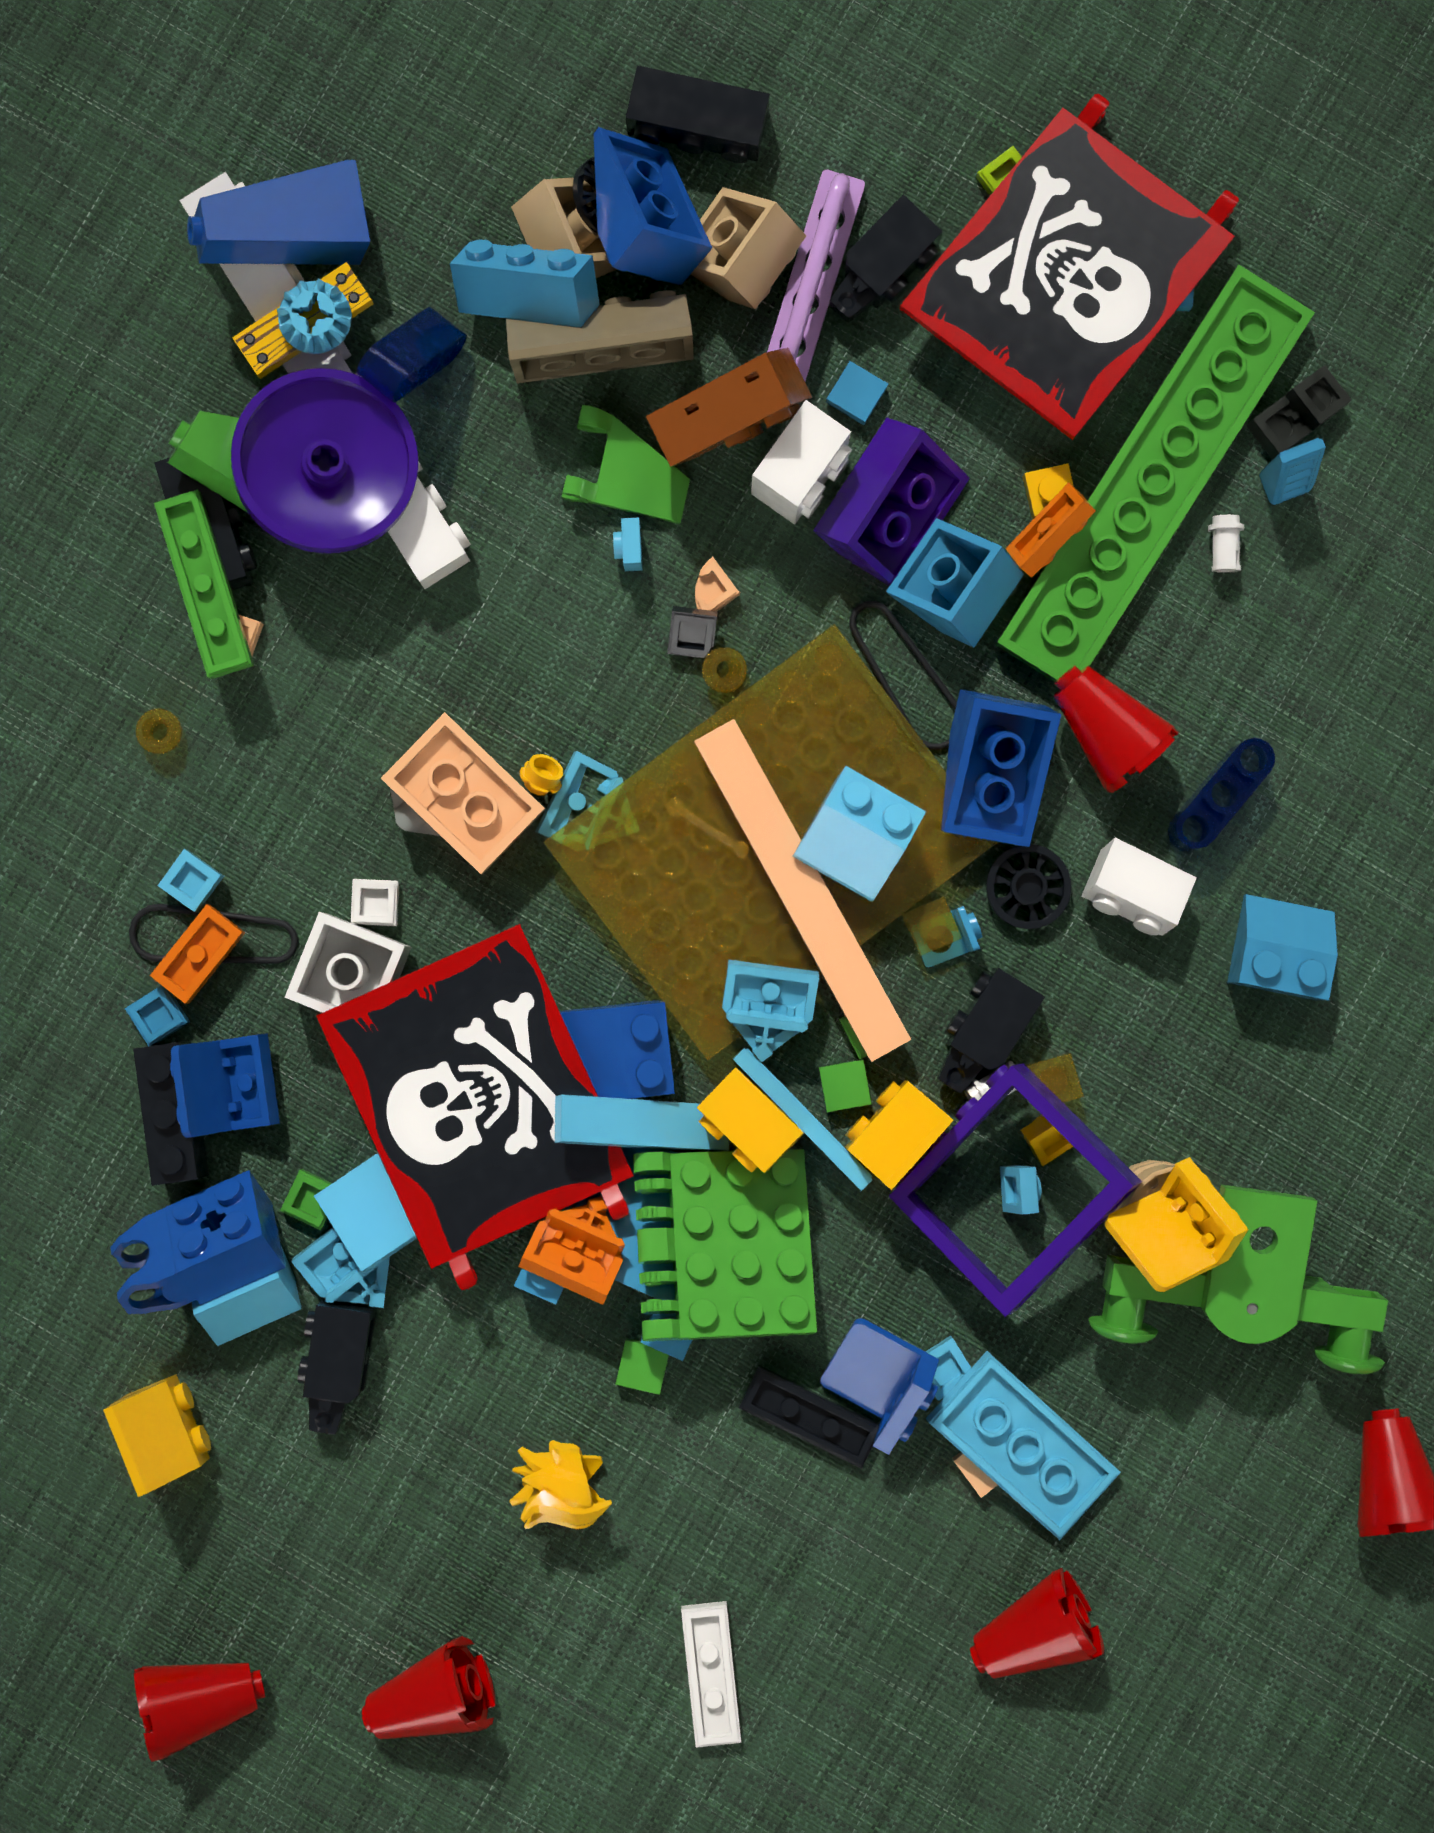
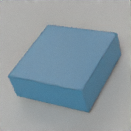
M849 361L827 397L826 403L865 425L886 391L888 383Z
M162 985L125 1008L148 1046H154L190 1023L174 995Z

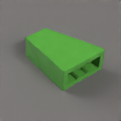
M199 411L190 424L182 420L168 443L175 450L167 463L247 512L236 491L231 469L232 439L239 418Z

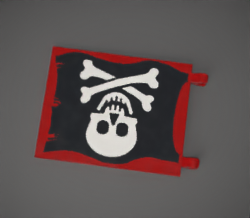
M1098 93L1094 94L1077 118L1064 108L1059 111L899 308L1072 440L1231 243L1235 236L1222 227V225L1232 214L1234 207L1239 202L1237 196L1225 190L1208 213L1205 214L1095 132L1093 129L1102 121L1106 113L1105 110L1110 104L1106 98Z
M520 924L316 1015L430 1268L432 1269L445 1262H449L454 1278L461 1290L471 1288L477 1283V1274L466 1254L467 1252L546 1217L549 1210H561L601 1192L608 1211L614 1220H619L629 1214L628 1205L618 1183L633 1177L634 1174L621 1147L555 1143V1096L563 1094L598 1097Z

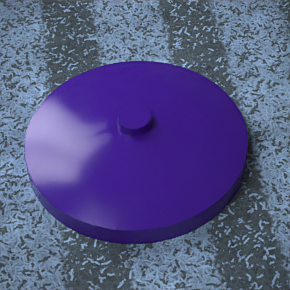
M315 368L284 375L262 388L251 399L240 415L235 427L231 446V469L235 488L242 504L263 530L279 541L297 549L315 553H340L358 549L377 540L387 533L401 518L411 500L416 484L418 451L412 428L406 416L386 392L358 375L336 369Z

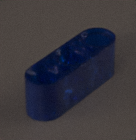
M428 307L371 346L361 359L357 368V374L392 402H397L450 364L463 348L467 335L435 309Z
M1259 738L1247 739L1235 745L1226 753L1172 818L1168 827V836L1176 848L1181 851L1190 852L1204 848L1213 842L1274 767L1275 753L1268 742ZM1244 749H1250L1257 754L1259 767L1256 772H1249L1242 766L1240 758ZM1216 783L1226 786L1230 791L1231 800L1227 807H1220L1212 799L1211 792ZM1187 818L1197 820L1202 827V836L1197 842H1191L1183 834L1182 827Z

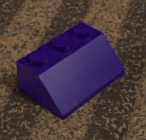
M886 417L813 531L839 555L890 586L935 519L938 518L943 521L970 478L922 429Z

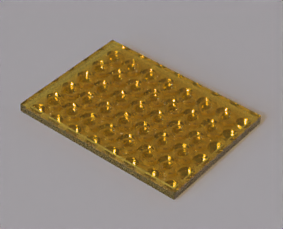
M835 624L543 842L661 1000L665 1002V1005L707 1061L741 1036L733 1023L728 1021L726 1012L722 1008L728 959L819 971V977L822 973L694 743L695 740L735 719L801 840L835 779L845 766L926 811L906 850L872 902L820 873L859 946L997 843V841L946 833L941 830L946 772Z

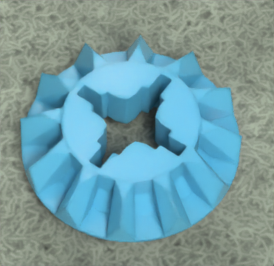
M319 278L316 281H299L296 287L284 292V298L277 309L279 329L286 341L297 350L309 354L325 353L336 348L346 338L351 327L352 313L348 300L337 286L326 283ZM317 299L321 313L328 315L330 318L317 319L315 326L312 327V334H310L309 322L305 317L300 316L299 313L311 311L312 304H315Z

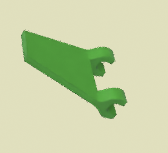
M582 405L577 429L591 433L607 434L597 483H592L583 478L567 475L561 498L574 502L597 504L680 524L690 479L675 466L670 467L668 461L613 414L596 407Z

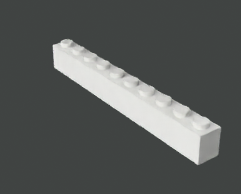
M224 172L179 201L188 215L194 216L200 198L244 187L245 185L243 182H240L234 186L227 173ZM220 264L255 321H258L279 307L284 298V292L296 287L299 281H304L295 264ZM342 341L336 348L325 353L309 354L301 352L284 363L283 366L288 374L315 368L336 369L352 373L344 361L352 355ZM361 370L355 373V375L366 379ZM418 461V472H420L423 468ZM417 476L413 495L406 510L388 533L423 588L426 589L470 562L464 549L471 544L457 522L449 526L440 511L447 506L435 486L431 484L425 488Z

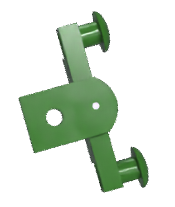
M1221 1184L1220 1195L1238 1213L1249 1230L1227 1262L1166 1292L1156 1291L1130 1258L1107 1255L1102 1287L1106 1290L1102 1315L1089 1317V1324L1096 1333L1109 1340L1127 1344H1138L1155 1338L1158 1330L1149 1324L1143 1323L1146 1300L1201 1307L1207 1318L1218 1330L1233 1340L1247 1344H1259L1275 1340L1295 1327L1297 1321L1330 1325L1327 1346H1317L1314 1348L1316 1357L1322 1363L1332 1369L1349 1374H1371L1382 1369L1385 1364L1381 1358L1369 1354L1373 1331L1383 1332L1388 1300L1376 1291L1332 1286L1320 1277L1305 1276L1317 1207V1200L1313 1197ZM1259 1227H1269L1273 1232L1271 1244L1263 1250L1252 1249L1250 1237L1253 1231Z

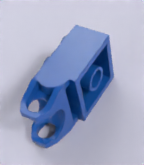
M250 1170L143 1217L120 1235L110 1247L111 1255L117 1259L122 1268H141L132 1274L117 1292L118 1302L128 1314H146L156 1311L173 1310L195 1300L200 1305H203L286 1268L272 1202ZM140 1243L148 1247L138 1255H127L122 1252L131 1244ZM155 1289V1293L149 1299L135 1301L129 1298L135 1291Z

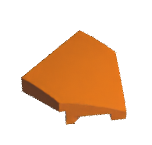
M602 1196L589 1199L587 1205L564 1211L557 1209L549 1210L546 1219L538 1223L518 1267L603 1305L623 1262L621 1253L625 1244L622 1238L620 1239L616 1236L606 1215L607 1206Z

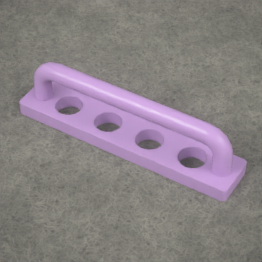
M824 170L821 174L804 230L806 238L799 246L767 351L789 348L805 382L865 187L863 180L830 170ZM841 213L844 217V223L839 229H836ZM827 256H829L832 262L831 266L823 272ZM816 298L819 306L813 314H810L814 299ZM803 340L806 349L803 354L797 357L801 341Z

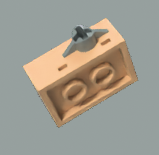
M445 712L381 777L390 787L395 821L401 829L409 832L441 836L480 874H484L545 810L532 795Z

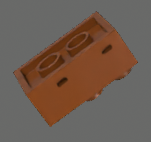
M783 348L763 353L652 412L646 418L671 467L695 459L724 443L727 448H731L764 433L761 427L762 423L765 422L767 428L777 423L781 424L793 418L800 409V404L805 402V400L811 399L812 396L789 348Z

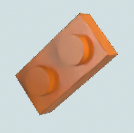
M1068 482L1006 547V550L1017 565L1032 578L1041 568L1047 566L1054 559L1056 552L1072 535L1077 534L1085 527L1088 519L1096 510Z
M206 904L150 976L183 1003L189 1004L244 936L245 932L213 906Z

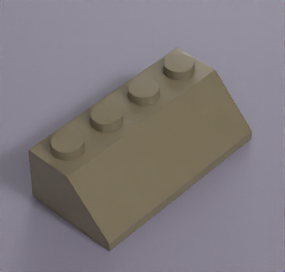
M665 290L652 293L649 296L650 299L632 301L630 297L610 298L605 301V305L598 306L581 328L506 318L508 355L517 384L693 360V334L686 294L676 295L675 291Z

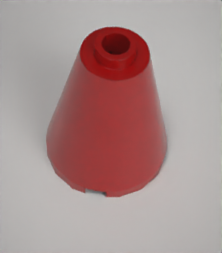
M1074 665L1054 683L1059 688L1054 698L1098 779L1108 793H1113L1128 783L1123 777L1127 772L1129 775L1134 774L1136 771L1140 774L1173 743L1175 740L1173 737L1179 733L1169 722L1089 666L1080 671Z
M1399 1408L1371 1411L1372 1421L1363 1422L1357 1520L1359 1537L1434 1530V1473L1411 1418L1400 1417Z
M1060 1568L1050 1573L977 1632L973 1637L974 1646L970 1647V1653L979 1672H987L995 1679L1092 1660L1104 1654V1643L1099 1626L1096 1625L1091 1628L1088 1612L1092 1611L1080 1586L1068 1571L1063 1572V1568Z
M463 1636L452 1639L368 1694L365 1706L362 1708V1720L367 1731L373 1733L378 1739H394L478 1732L492 1725L494 1718L487 1719L488 1708L495 1706L492 1678L482 1654L473 1657L467 1648L474 1645V1643L469 1638Z
M249 1663L143 1666L134 1669L140 1718L143 1720L145 1729L143 1734L151 1762L162 1760L258 1710L257 1700L265 1698L260 1670L251 1672Z

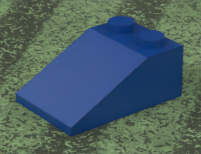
M598 127L594 132L597 232L606 251L607 260L613 268L619 271H628L657 281L663 280L682 285L711 251L712 246L668 149Z
M960 689L949 738L941 830L946 833L1030 847L1062 714L1041 704Z
M653 1000L560 1011L598 1097L634 1099L675 1094L664 1001Z

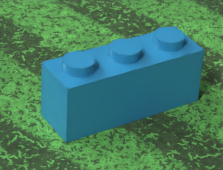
M475 240L469 242L450 262L459 313L581 328L600 305L593 255L577 254L570 249L550 251L533 249L532 246L526 244L506 246L492 244L488 240Z

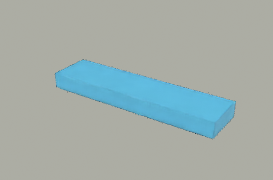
M743 1048L732 1058L861 1191L872 1181L873 1176L748 1048Z
M563 1094L555 1096V1143L705 1152L729 1151V1139L725 1135L717 1140L699 1123V1120L704 1116L697 1109L700 1105L699 1103Z

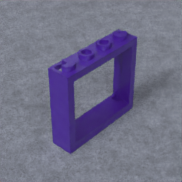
M1024 1063L1012 1065L1010 1068L1003 1065L996 1070L986 1082L990 1089L979 1101L973 1097L959 1109L955 1115L959 1122L948 1133L944 1131L927 1150L929 1154L918 1165H913L897 1183L898 1187L889 1195L891 1200L1005 1317L1017 1311L1106 1220L1108 1215L1114 1212L1143 1182ZM1015 1088L1110 1183L1007 1288L915 1192Z

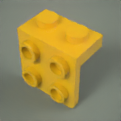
M1190 1157L1174 1165L1159 1191L1110 1213L1104 1223L1109 1233L1150 1285L1158 1292H1166L1227 1262L1249 1230L1238 1213L1229 1206L1212 1185L1210 1179L1201 1172Z

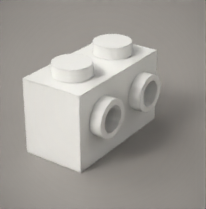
M1114 838L1101 849L1081 897L1092 901L1093 907L1102 913L1120 915L1134 922L1133 926L1145 934H1159L1163 936L1178 925L1197 877L1124 841Z

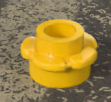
M533 755L529 761L525 762L524 767L520 769V778L524 782L525 787L535 795L543 796L548 794L549 791L550 793H557L562 787L560 779L563 776V768L557 760L548 755Z

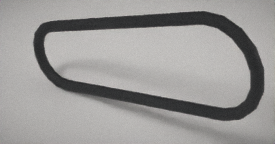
M866 601L859 604L850 616V630L911 738L919 746L928 750L948 748L949 740L940 744L929 743L922 740L916 733L856 627L858 614L866 608L881 610L954 710L956 709L957 701L892 612L884 604L877 601Z
M167 904L148 905L139 910L131 921L129 928L130 943L135 952L144 959L161 962L166 955L147 953L140 947L136 939V928L140 919L151 911L161 910L198 915L202 909L196 913L183 906ZM219 911L230 920L283 927L291 936L290 949L282 956H227L222 963H283L296 952L298 945L297 933L288 922L275 918Z

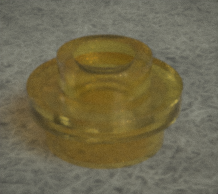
M721 647L714 649L706 656L702 665V675L705 683L717 692L728 693L735 691L743 684L747 674V666L743 656L732 648ZM724 661L728 664L729 672L726 677L720 678L717 673V667Z
M159 708L152 709L144 713L138 720L136 737L139 744L145 750L154 754H165L172 751L179 744L182 737V726L179 719L170 711ZM158 724H165L167 727L166 736L161 740H156L153 736V729Z

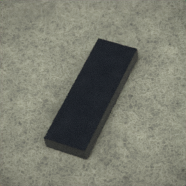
M758 1365L739 1404L740 1409L860 1468L863 1467L873 1447L880 1425L761 1365Z

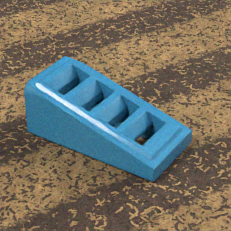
M1316 438L1280 452L1261 471L1259 477L1271 504L1282 503L1308 493L1313 488L1326 448L1323 439Z

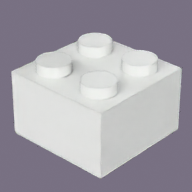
M805 400L752 474L751 494L794 525L802 515L809 519L824 497L822 495L826 488L824 483L828 478L835 482L850 461L848 457L852 449L848 447L851 431Z
M319 912L285 998L322 1013L398 979L412 947L333 915Z

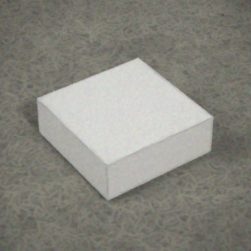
M353 879L351 923L355 925L397 926L399 881Z

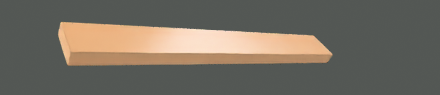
M735 719L695 740L694 743L869 1060L872 1062L910 1041L909 1034L819 871L793 857L801 839Z

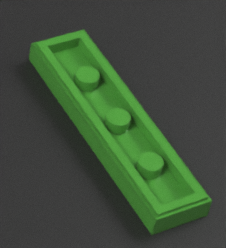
M197 489L154 503L207 677L214 679L254 666L201 492Z

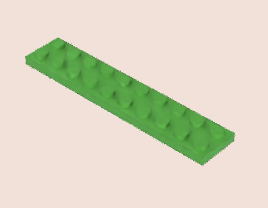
M1241 265L1237 266L1089 497L1088 502L1096 511L1088 519L1085 527L1077 534L1072 535L1056 552L1054 559L1045 566L997 641L996 646L1053 682H1056L1074 665L1080 671L1091 665L1313 317L1314 311Z

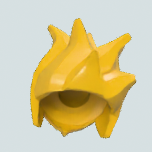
M555 1440L549 1442V1452L534 1453L523 1446L518 1449V1453L527 1465L514 1467L512 1471L525 1476L522 1478V1485L524 1487L509 1501L512 1506L526 1503L520 1517L525 1523V1529H530L538 1523L546 1522L576 1530L584 1529L593 1525L612 1504L611 1500L606 1501L604 1498H600L588 1484V1480L603 1463L601 1456L582 1455L579 1446L571 1443H560Z

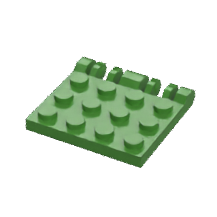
M804 1149L788 1150L766 1173H763L758 1167L751 1173L732 1155L734 1151L642 1152L633 1154L634 1174H668V1179L649 1178L634 1181L635 1191L641 1194L669 1192L670 1207H642L636 1210V1220L642 1222L671 1221V1228H645L637 1230L639 1264L673 1263V1271L639 1273L640 1284L648 1287L674 1284L675 1300L649 1299L641 1303V1313L643 1314L676 1313V1319L642 1321L643 1341L808 1335L817 1333Z

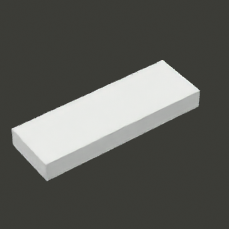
M727 1601L681 1606L696 1748L741 1743Z

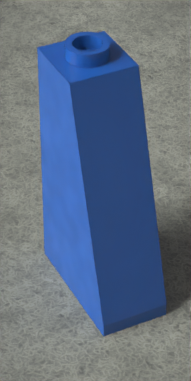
M344 160L200 198L195 215L189 216L187 222L188 241L190 245H196L199 264L342 265L347 262L348 265H360L370 244L356 160Z

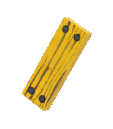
M347 262L321 278L322 281L337 286L344 294L350 305L352 318L374 304ZM317 299L315 304H312L311 311L299 313L300 316L305 317L309 322L310 334H312V327L315 326L317 319L330 318L328 315L321 313ZM279 307L232 337L260 379L302 352L291 346L279 329L277 313Z

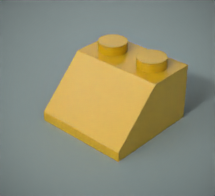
M736 1067L697 1107L704 1114L699 1123L717 1140L725 1135L738 1148L732 1155L751 1173L757 1167L763 1173H766L805 1134L788 1115Z
M904 1080L900 1086L893 1081L877 1098L876 1102L881 1106L869 1120L864 1115L861 1116L845 1135L851 1140L845 1148L891 1190L954 1121L907 1080Z
M177 1374L126 1394L103 1409L138 1497L201 1467L210 1459L208 1451L211 1450L209 1436L202 1425L197 1426L191 1409L194 1408L193 1396L187 1384L179 1382Z

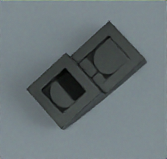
M1324 365L1291 389L1284 397L1252 419L1246 426L1273 460L1280 452L1293 447L1349 404L1352 399Z

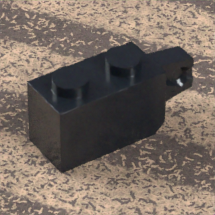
M903 194L847 252L845 279L830 299L829 305L849 323L871 305L878 309L887 299L891 303L895 302L908 288L910 282L907 278L916 268L919 267L924 271L938 257L941 252L938 246L943 231Z
M993 968L990 974L985 971L981 972L969 992L970 995L975 997L966 1013L959 1009L945 1030V1033L951 1036L946 1043L950 1049L937 1079L959 1093L966 1089L983 1068L990 1070L1001 1067L1045 998V996L1000 968Z
M323 1300L316 1305L315 1311L309 1310L304 1331L305 1338H311L309 1356L303 1355L298 1370V1383L304 1384L302 1397L309 1398L310 1431L336 1434L340 1429L347 1404L359 1396L366 1388L377 1307L336 1301L330 1303Z

